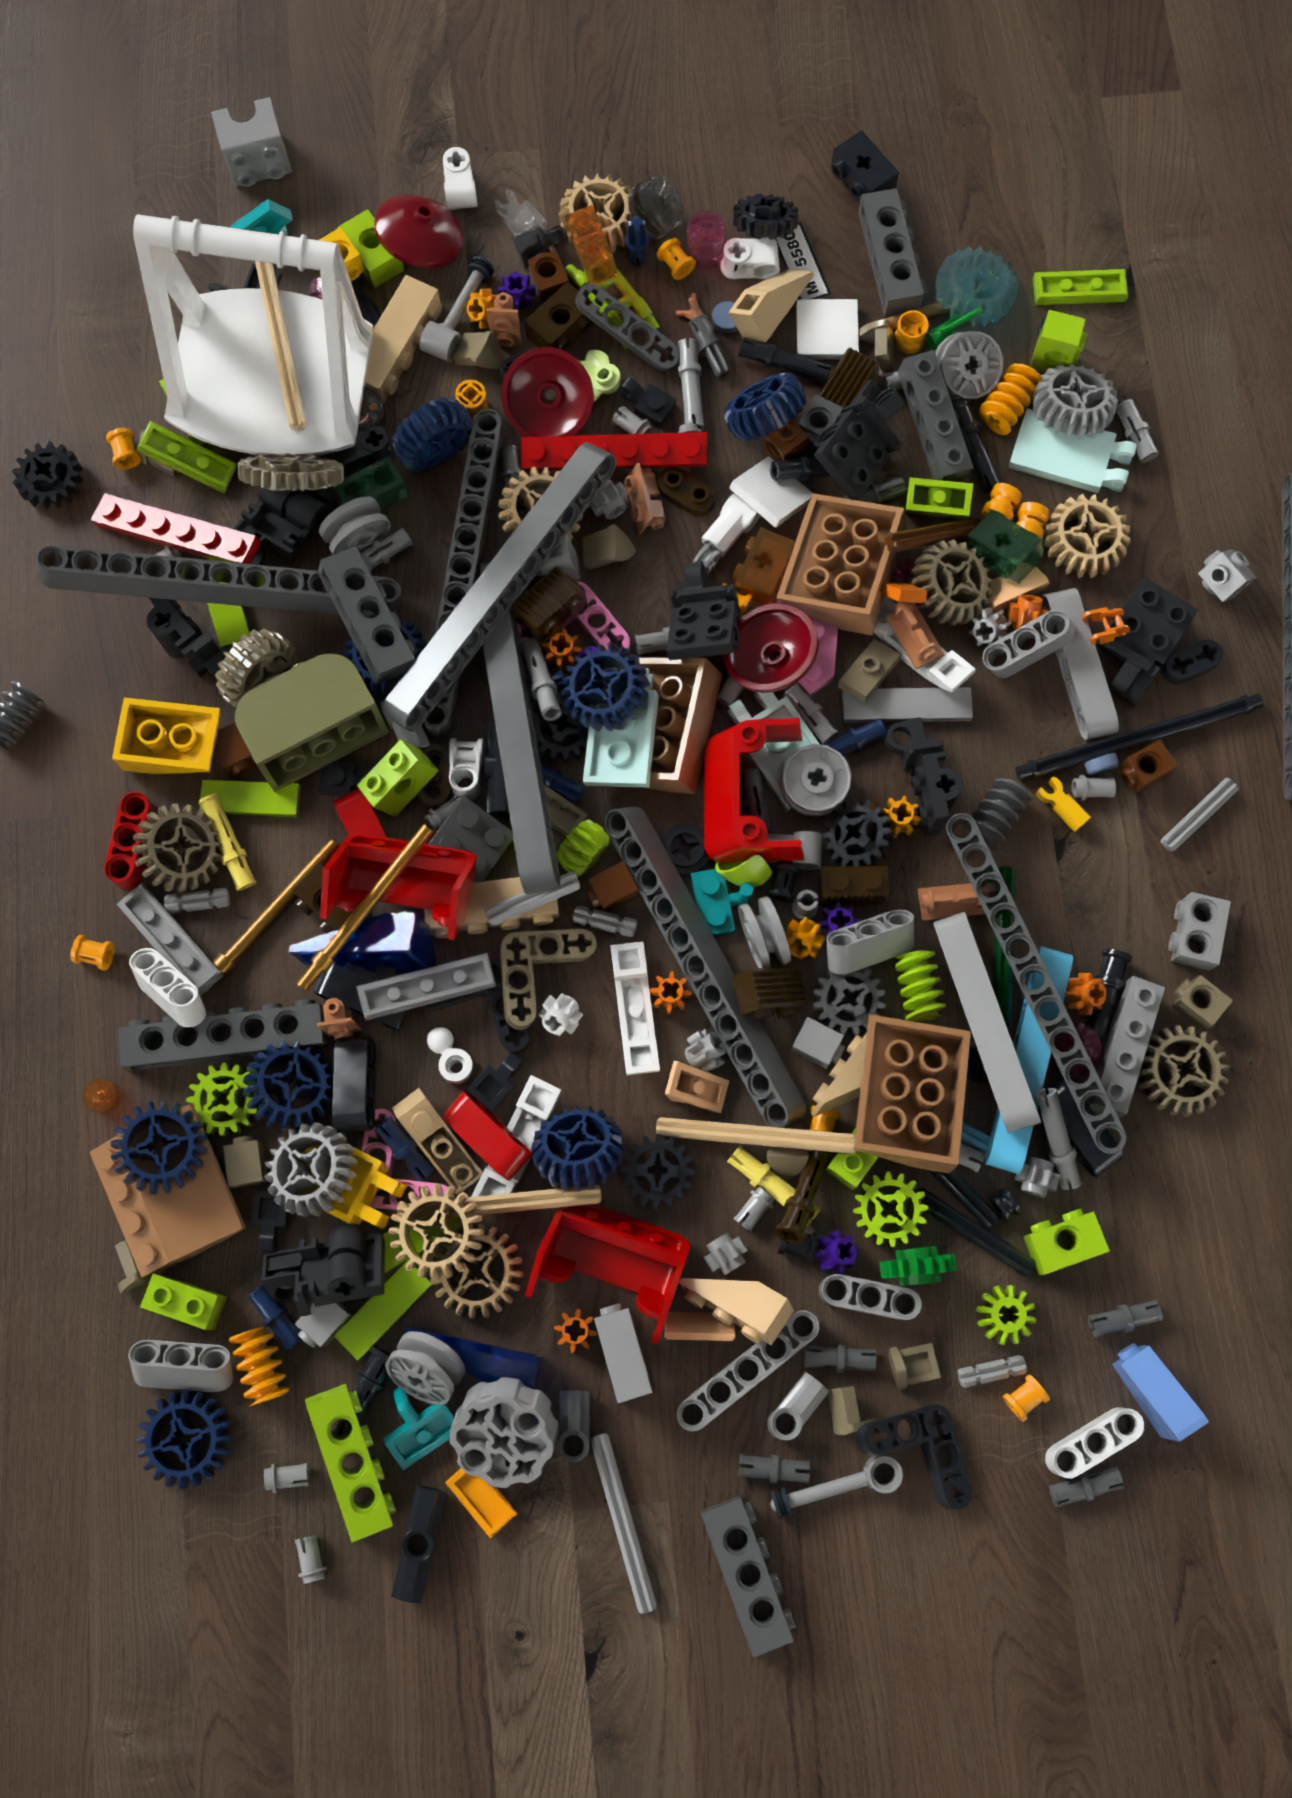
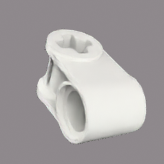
M461 147L449 148L443 155L444 190L447 209L456 210L478 207L469 154Z
M763 237L762 239L733 238L724 245V257L721 260L720 269L727 278L769 279L779 274L778 246L775 239L770 240L768 237Z
M478 738L477 741L450 739V785L454 795H458L460 798L465 796L470 801L475 800L481 792L482 767L484 766L485 757L483 738ZM468 778L473 780V783L468 787L462 788L458 786L462 779Z

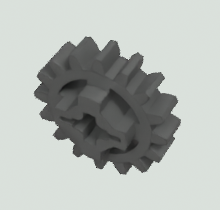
M828 969L827 976L829 980L820 977L817 983L823 989H817L813 992V996L820 999V1001L813 1004V1010L822 1011L817 1020L819 1022L828 1020L830 1022L828 1027L834 1029L835 1026L840 1028L839 1033L845 1035L847 1030H851L852 1035L856 1037L859 1034L860 1027L867 1032L869 1015L879 1016L876 1011H883L886 1006L884 1003L878 1002V999L883 998L886 994L883 990H876L880 979L877 978L871 981L868 978L871 972L870 969L864 971L863 974L859 973V970L848 974H836ZM846 979L855 980L861 984H849ZM830 987H832L835 999L828 1006L827 993ZM845 995L847 997L858 995L853 1006L850 1003L839 1005ZM870 995L871 1006L869 1012L866 1013L863 1002ZM837 1016H848L852 1021H844L837 1018Z

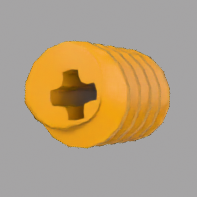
M1024 364L1010 365L1006 374L1001 377L992 393L986 398V402L979 408V415L984 424L999 435H1008L1011 431V426H1015L1017 423V417L1022 416L1024 408L1028 407L1031 403L1036 385L1042 381L1041 375L1035 369Z
M264 1327L249 1330L229 1338V1343L241 1344L232 1354L233 1357L245 1359L236 1366L237 1371H248V1374L240 1379V1384L252 1385L243 1394L246 1399L256 1400L250 1406L281 1397L290 1391L289 1387L278 1386V1383L286 1377V1374L274 1373V1369L282 1364V1360L270 1358L279 1348L278 1346H267L266 1342L272 1339L275 1334L274 1332H263Z

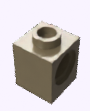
M1199 975L1192 981L1186 978L1174 992V995L1178 998L1171 1006L1202 1031H1205L1216 1023L1233 1000L1203 976ZM1193 994H1199L1204 998V1009L1194 1004Z
M243 1136L232 1139L233 1144L223 1146L228 1187L241 1189L269 1184L264 1178L268 1174L265 1164L264 1143L254 1140L253 1136Z

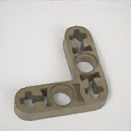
M586 929L524 931L509 933L504 937L500 946L504 1013L506 1022L510 1027L518 1030L526 1029L533 1023L536 1017L533 964L582 962L588 960L597 946L596 938L592 932ZM562 938H567L566 945L576 944L578 938H582L583 943L589 944V946L586 947L584 953L580 952L579 947H568L567 954H563L564 942ZM543 939H551L557 944V952L553 955H546L541 952L539 943ZM512 941H517L518 947H524L518 956L519 964L507 967V963L512 965L514 962L513 951L507 950V948L511 946ZM518 972L525 975L527 978L526 987L523 989L513 988L509 984V976ZM528 994L529 998L524 997L522 1000L523 1011H529V1014L525 1016L524 1021H519L518 1016L512 1015V1012H515L518 1006L517 998L511 1000L510 996L522 997Z

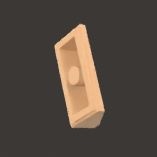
M1032 562L993 579L994 582L989 588L994 594L987 598L990 602L988 607H991L993 613H997L1008 608L1010 602L1018 603L1020 595H1036L1045 591L1050 582Z
M668 1312L665 1321V1338L670 1340L733 1341L735 1339V1326L733 1322L730 1326L723 1324L712 1313Z

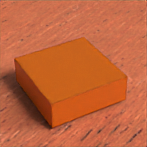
M883 583L881 594L897 602L923 603L926 602L927 590L911 584Z

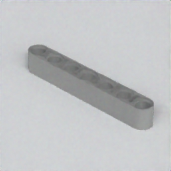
M965 911L933 922L1007 1133L1009 1134L1041 1123Z

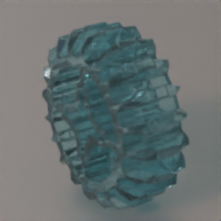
M969 246L963 252L957 249L952 256L948 255L942 267L939 268L938 277L935 282V290H937L936 300L942 301V310L950 309V318L956 315L961 318L978 307H982L983 312L969 321H971L973 327L978 321L985 327L990 320L996 323L1000 320L1001 316L1005 317L1011 306H1013L1019 284L1016 282L1017 272L1011 271V262L1003 263V254L996 257L993 255L992 249L988 252H984L981 246L976 251H973ZM976 283H979L978 288L975 290Z

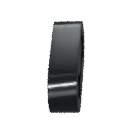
M1207 639L1173 653L1162 666L1163 677L1168 682L1178 685L1212 671L1223 658L1222 647L1217 642ZM1203 651L1206 654L1211 653L1213 655L1210 661L1208 658L1197 661V658ZM1175 663L1177 666L1188 663L1182 674L1179 670H1172Z

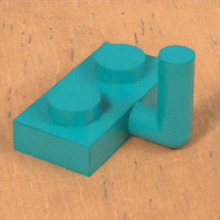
M267 199L230 226V228L278 235L280 231H283L288 236L286 225L293 221L291 210Z
M716 869L691 873L696 905L713 936L735 933L731 906L749 903L752 899L753 887L745 883L741 885L739 892L728 894L726 880Z
M397 1386L393 1390V1396L397 1410L406 1423L385 1436L383 1440L385 1446L400 1467L405 1470L450 1439V1429L455 1415L447 1403L431 1405L417 1414L410 1403L408 1394Z

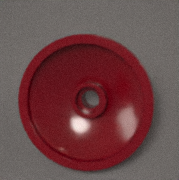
M415 194L394 196L384 201L375 214L374 231L378 241L389 254L406 264L428 269L440 268L455 261L461 253L464 234L459 221L445 206L431 198Z
M541 347L527 351L511 364L502 383L501 400L508 421L524 437L574 436L584 427L591 415L594 403V389L588 371L575 356L558 348ZM549 389L554 390L556 393V398L552 402L546 398V392Z
M768 604L747 612L737 621L739 649L733 651V653L723 654L725 667L737 684L750 691L771 693L794 685L807 674L817 657L819 639L812 620L803 611L791 605ZM781 656L779 659L772 661L774 657Z

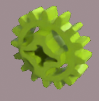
M222 1062L219 1071L216 1067L210 1065L208 1066L209 1075L197 1074L198 1079L201 1081L199 1085L190 1084L189 1088L195 1091V1095L187 1097L186 1101L194 1104L203 1127L207 1125L206 1133L214 1135L217 1129H219L220 1136L227 1137L229 1129H231L235 1134H241L240 1125L245 1124L251 1127L253 1124L249 1116L251 1114L256 1115L258 1112L257 1109H248L247 1107L248 1102L252 1098L246 1097L244 1108L242 1107L243 1091L248 1087V1085L243 1083V1078L250 1073L246 1072L242 1075L243 1067L237 1064L233 1067L232 1071L230 1065L226 1062ZM223 1078L234 1079L233 1081L230 1080L227 1084H218L216 1082ZM207 1092V1104L204 1106V1096ZM222 1094L228 1095L229 1104L226 1106L222 1105V1100L220 1099ZM223 1115H230L234 1118L225 1122L215 1121Z
M890 1171L886 1172L885 1180L883 1181L875 1174L873 1175L874 1185L862 1184L863 1189L866 1191L865 1195L855 1196L856 1200L862 1202L861 1207L853 1209V1213L862 1215L863 1218L856 1223L857 1227L867 1226L868 1230L865 1233V1237L870 1239L877 1235V1245L880 1246L885 1243L886 1239H889L892 1248L897 1247L898 1239H901L908 1245L910 1244L908 1235L912 1233L920 1236L921 1232L917 1228L918 1224L928 1223L925 1218L921 1217L922 1212L930 1210L929 1206L920 1203V1200L926 1197L925 1192L915 1193L914 1190L918 1183L913 1180L906 1185V1175L900 1173L897 1180H894ZM885 1187L900 1188V1190L891 1195H884L880 1191ZM880 1199L891 1204L897 1202L896 1210L903 1220L891 1215L885 1217L887 1209ZM910 1199H912L914 1205L912 1219L907 1215V1204ZM870 1201L875 1203L876 1215L872 1220L869 1215ZM890 1224H898L903 1228V1230L896 1233L882 1231Z

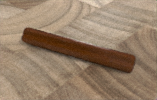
M970 518L893 532L884 539V544L887 545L889 552L935 545V543L943 540L947 542L953 539L956 541L977 537L980 535V532L984 531V525L981 524L980 518Z

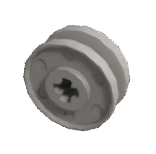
M957 332L946 337L935 352L949 396L953 398L977 399L982 397L998 384L1003 373V356L1000 346L991 336L983 332ZM970 362V367L965 369V364Z
M369 496L351 500L334 510L321 523L319 528L320 536L324 542L330 544L329 549L332 555L355 546L361 554L371 548L374 541L378 540L380 542L387 536L391 528L390 521L386 515L380 513L381 509L375 498Z
M811 744L801 747L790 755L781 773L780 788L783 798L793 810L804 816L819 817L830 814L833 809L835 810L841 805L850 789V768L840 752L828 745ZM813 775L820 777V783L817 787L810 784Z
M765 896L758 900L759 915L755 916L747 903L738 906L739 918L745 938L758 968L771 967L769 954L772 952L782 965L789 963L791 955L786 935L770 898Z
M414 1331L405 1333L397 1345V1350L391 1353L385 1364L388 1375L398 1387L415 1399L433 1405L446 1404L454 1392V1386L460 1383L466 1372L464 1363L458 1354L447 1344L431 1335Z

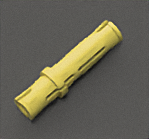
M212 794L200 799L198 804L202 811H204L206 820H214L210 826L211 832L219 831L214 839L216 842L222 843L219 848L223 856L221 862L223 866H227L236 890L242 891L254 886L257 882L245 859L247 853L245 849H241L218 794Z
M739 1145L727 1160V1163L734 1166L751 1180L749 1183L753 1187L759 1186L781 1205L784 1206L786 1200L794 1195L795 1189L771 1171L767 1162L761 1163L746 1151L743 1146ZM814 1205V1216L808 1219L806 1226L812 1222V1219L817 1216L821 1208Z

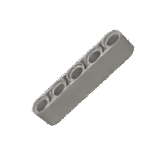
M1076 588L1043 595L1042 605L1047 606L1048 611L1061 610L1065 612L1075 627L1073 640L1056 650L1055 653L1082 738L1089 740L1118 733V716L1096 645H1091L1089 641L1092 636L1088 621L1083 622L1081 617L1085 610L1079 592ZM1059 622L1053 625L1051 634L1062 632L1065 628V623Z
M806 1310L792 1313L777 1336L783 1342L785 1349L781 1357L774 1359L769 1357L766 1353V1342L760 1340L758 1344L754 1343L678 1405L677 1420L679 1424L688 1431H698L705 1427L811 1342L819 1331L817 1317L812 1312ZM799 1316L807 1317L811 1322V1331L804 1337L798 1336L793 1330V1323ZM744 1360H752L757 1366V1374L751 1380H743L738 1374L739 1364ZM717 1382H724L730 1388V1395L723 1402H716L710 1396L711 1387ZM689 1404H696L702 1409V1418L696 1424H689L682 1417L683 1409Z

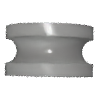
M706 544L698 552L693 563L703 562L707 574H709L718 563L721 552L718 550L713 552L712 546Z

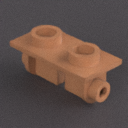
M502 292L495 298L494 309L487 308L490 331L495 334L500 346L522 345L518 310H513L512 296Z
M637 463L625 478V489L629 494L632 505V520L636 523L638 534H642L647 526H652L653 530L663 528L666 517L661 500L650 499V497H658L660 495L656 474L651 471V468L641 469L640 463Z
M898 602L895 605L897 611L886 615L889 624L915 669L945 656L915 603Z
M971 883L917 889L922 921L944 919L964 911L967 917L986 915ZM983 887V896L989 898L988 889Z
M331 998L325 1002L323 1006L325 1022L317 1023V1027L329 1037H334V1040L337 1041L338 1039L354 1038V1033L362 1032V1028L353 1020L352 1012L344 1007L341 1000Z

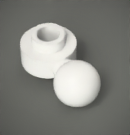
M434 1028L427 1036V1044L433 1052L442 1055L439 1060V1071L442 1077L451 1084L466 1082L472 1076L474 1070L471 1057L462 1049H453L454 1038L447 1028ZM456 1063H461L463 1065L462 1070L458 1073H453L451 1071L452 1066Z

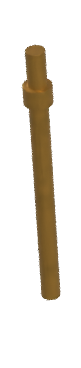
M423 824L326 947L323 950L319 949L311 959L313 963L297 982L302 989L308 991L322 972H328L335 963L334 957L434 833Z
M330 839L225 954L220 953L213 960L212 963L222 974L228 975L236 966L234 962L293 900L296 895L292 892V889L319 862L324 866L339 848V845L333 839Z

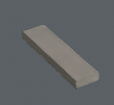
M958 687L953 692L942 688L876 689L865 703L842 691L843 723H871L879 718L883 723L902 722L921 717L922 722L971 721L973 718L971 687Z
M143 883L117 903L118 907L155 950L196 986L200 996L224 976Z
M488 953L356 987L364 1019L367 1021L496 987V982Z

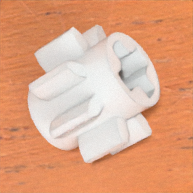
M563 993L560 994L557 1000L550 995L543 1003V1009L538 1014L539 1017L543 1018L544 1028L558 1036H561L565 1030L572 1034L579 1025L578 1021L583 1016V1013L579 1012L577 1001Z

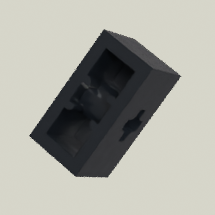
M862 130L833 149L832 172L838 180H842L846 184L856 201L861 200L862 194L896 188L899 175L898 170Z

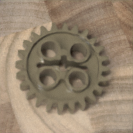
M261 454L255 456V458L246 457V459H241L238 462V477L243 483H251V486L261 485V488L269 490H319L328 488V486L336 487L337 484H342V481H344V466H342V463H338L337 460H330V458L320 459V456L313 454Z

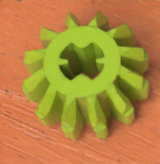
M590 819L580 822L560 845L556 855L557 861L568 872H574L576 876L583 875L594 866L606 851L610 840L609 835L599 824H595Z
M1007 1285L1005 1293H1003L1000 1286H994V1298L988 1293H984L981 1296L988 1306L976 1307L978 1313L986 1314V1318L978 1320L977 1324L979 1327L990 1325L985 1333V1337L991 1339L998 1333V1344L1005 1345L1008 1336L1013 1344L1020 1343L1018 1332L1025 1337L1031 1335L1030 1330L1024 1324L1036 1323L1037 1319L1027 1316L1026 1312L1035 1309V1304L1028 1303L1023 1305V1301L1027 1297L1025 1291H1021L1015 1296V1287L1013 1285ZM1001 1308H1011L1013 1313L1009 1315L1013 1316L1012 1321L1002 1322L999 1317L1003 1316V1314H999Z

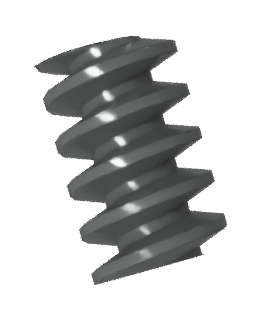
M17 681L10 682V686L15 693L2 692V696L7 703L0 702V751L9 754L10 751L5 742L14 744L18 742L13 732L16 731L24 734L26 730L21 725V722L24 721L32 724L34 720L29 712L41 713L42 710L37 702H44L39 696Z
M997 778L993 782V789H989L986 792V799L980 801L979 809L972 813V818L975 820L988 849L991 850L997 849L992 842L993 840L998 842H1004L1005 836L1000 832V829L1006 832L1012 830V826L1007 822V819L1014 822L1019 820V815L1014 809L1025 811L1026 805L1021 799L1026 801L1033 799V795L1028 789L1011 779ZM965 824L964 828L969 835L972 827Z

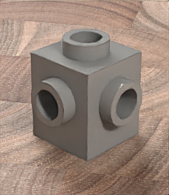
M1233 549L1223 552L1215 551L1203 562L1206 567L1198 573L1203 579L1202 584L1204 588L1212 595H1217L1222 602L1233 599L1257 578L1249 569L1247 558L1241 552L1234 551Z

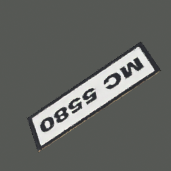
M798 222L797 229H793V234L785 233V238H775L778 252L786 270L797 269L813 271L814 273L813 278L798 299H820L832 295L802 223Z

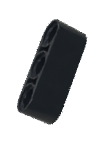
M333 964L328 972H322L313 993L326 1000L337 998L342 1001L344 1007L364 1016L356 986L375 981ZM409 1010L371 1020L400 1031Z
M371 1036L338 1039L335 1043L332 1121L337 1133L364 1132L374 1129L377 1055L376 1045Z
M1064 1077L1049 1087L1057 1089L1070 1143L1077 1152L1076 1157L1093 1177L1097 1178L1124 1158L1122 1150L1116 1154H1105L1098 1149ZM1047 1088L1045 1091L1046 1094L1049 1095V1091ZM1086 1102V1112L1092 1116H1097ZM1108 1130L1102 1131L1100 1135L1101 1144L1106 1148L1117 1147V1142Z

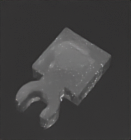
M509 189L506 191V197L510 203L502 204L498 199L494 200L497 213L505 216V225L515 235L536 225L542 226V229L547 226L545 217L527 200L519 205L516 194Z

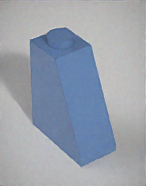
M1133 1343L1117 1354L1120 1359L1112 1364L1160 1438L1180 1442L1209 1422L1204 1413L1150 1346L1140 1345L1137 1347Z

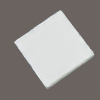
M797 299V355L813 360H841L846 350L850 347L859 353L857 299Z
M768 456L734 479L729 489L776 528L807 506L812 492L795 478L774 481L770 475V464L773 459Z

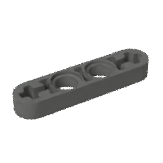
M588 283L580 288L575 298V304L583 315L655 369L666 372L677 364L680 352L671 340L600 286ZM593 293L596 296L594 300L596 304L591 303L590 306H587L584 303L586 300L584 295L589 296ZM604 302L609 305L604 309L602 315L599 316L597 313ZM612 310L620 312L623 316V324L618 327L612 326L607 320L608 312ZM637 329L645 331L648 336L647 344H636L632 339L633 331ZM654 339L658 342L654 348L660 352L668 350L670 352V360H666L664 363L659 360L661 354L655 349L652 350L651 354L647 352Z

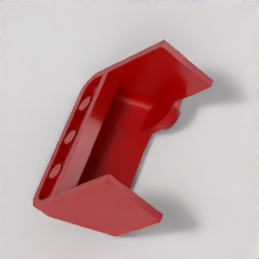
M800 718L745 720L712 736L706 742L704 747V847L707 855L713 861L719 863L744 862L754 854L760 855L765 862L804 861L801 840L768 841L767 827L762 819L756 816H740V754L758 752L764 747L765 743L803 741Z
M352 834L347 836L323 867L320 918L327 919L336 906H339L344 911L353 912L409 841L368 834ZM424 844L379 902L432 910V918L440 926L448 928L447 939L455 940L466 919L476 871L477 856L466 850Z
M596 1204L558 1207L536 1254L525 1296L532 1298L540 1278L552 1283L565 1282L571 1278L573 1271L638 1293L636 1298L637 1308L645 1316L658 1319L651 1342L658 1344L690 1250V1243L678 1233Z

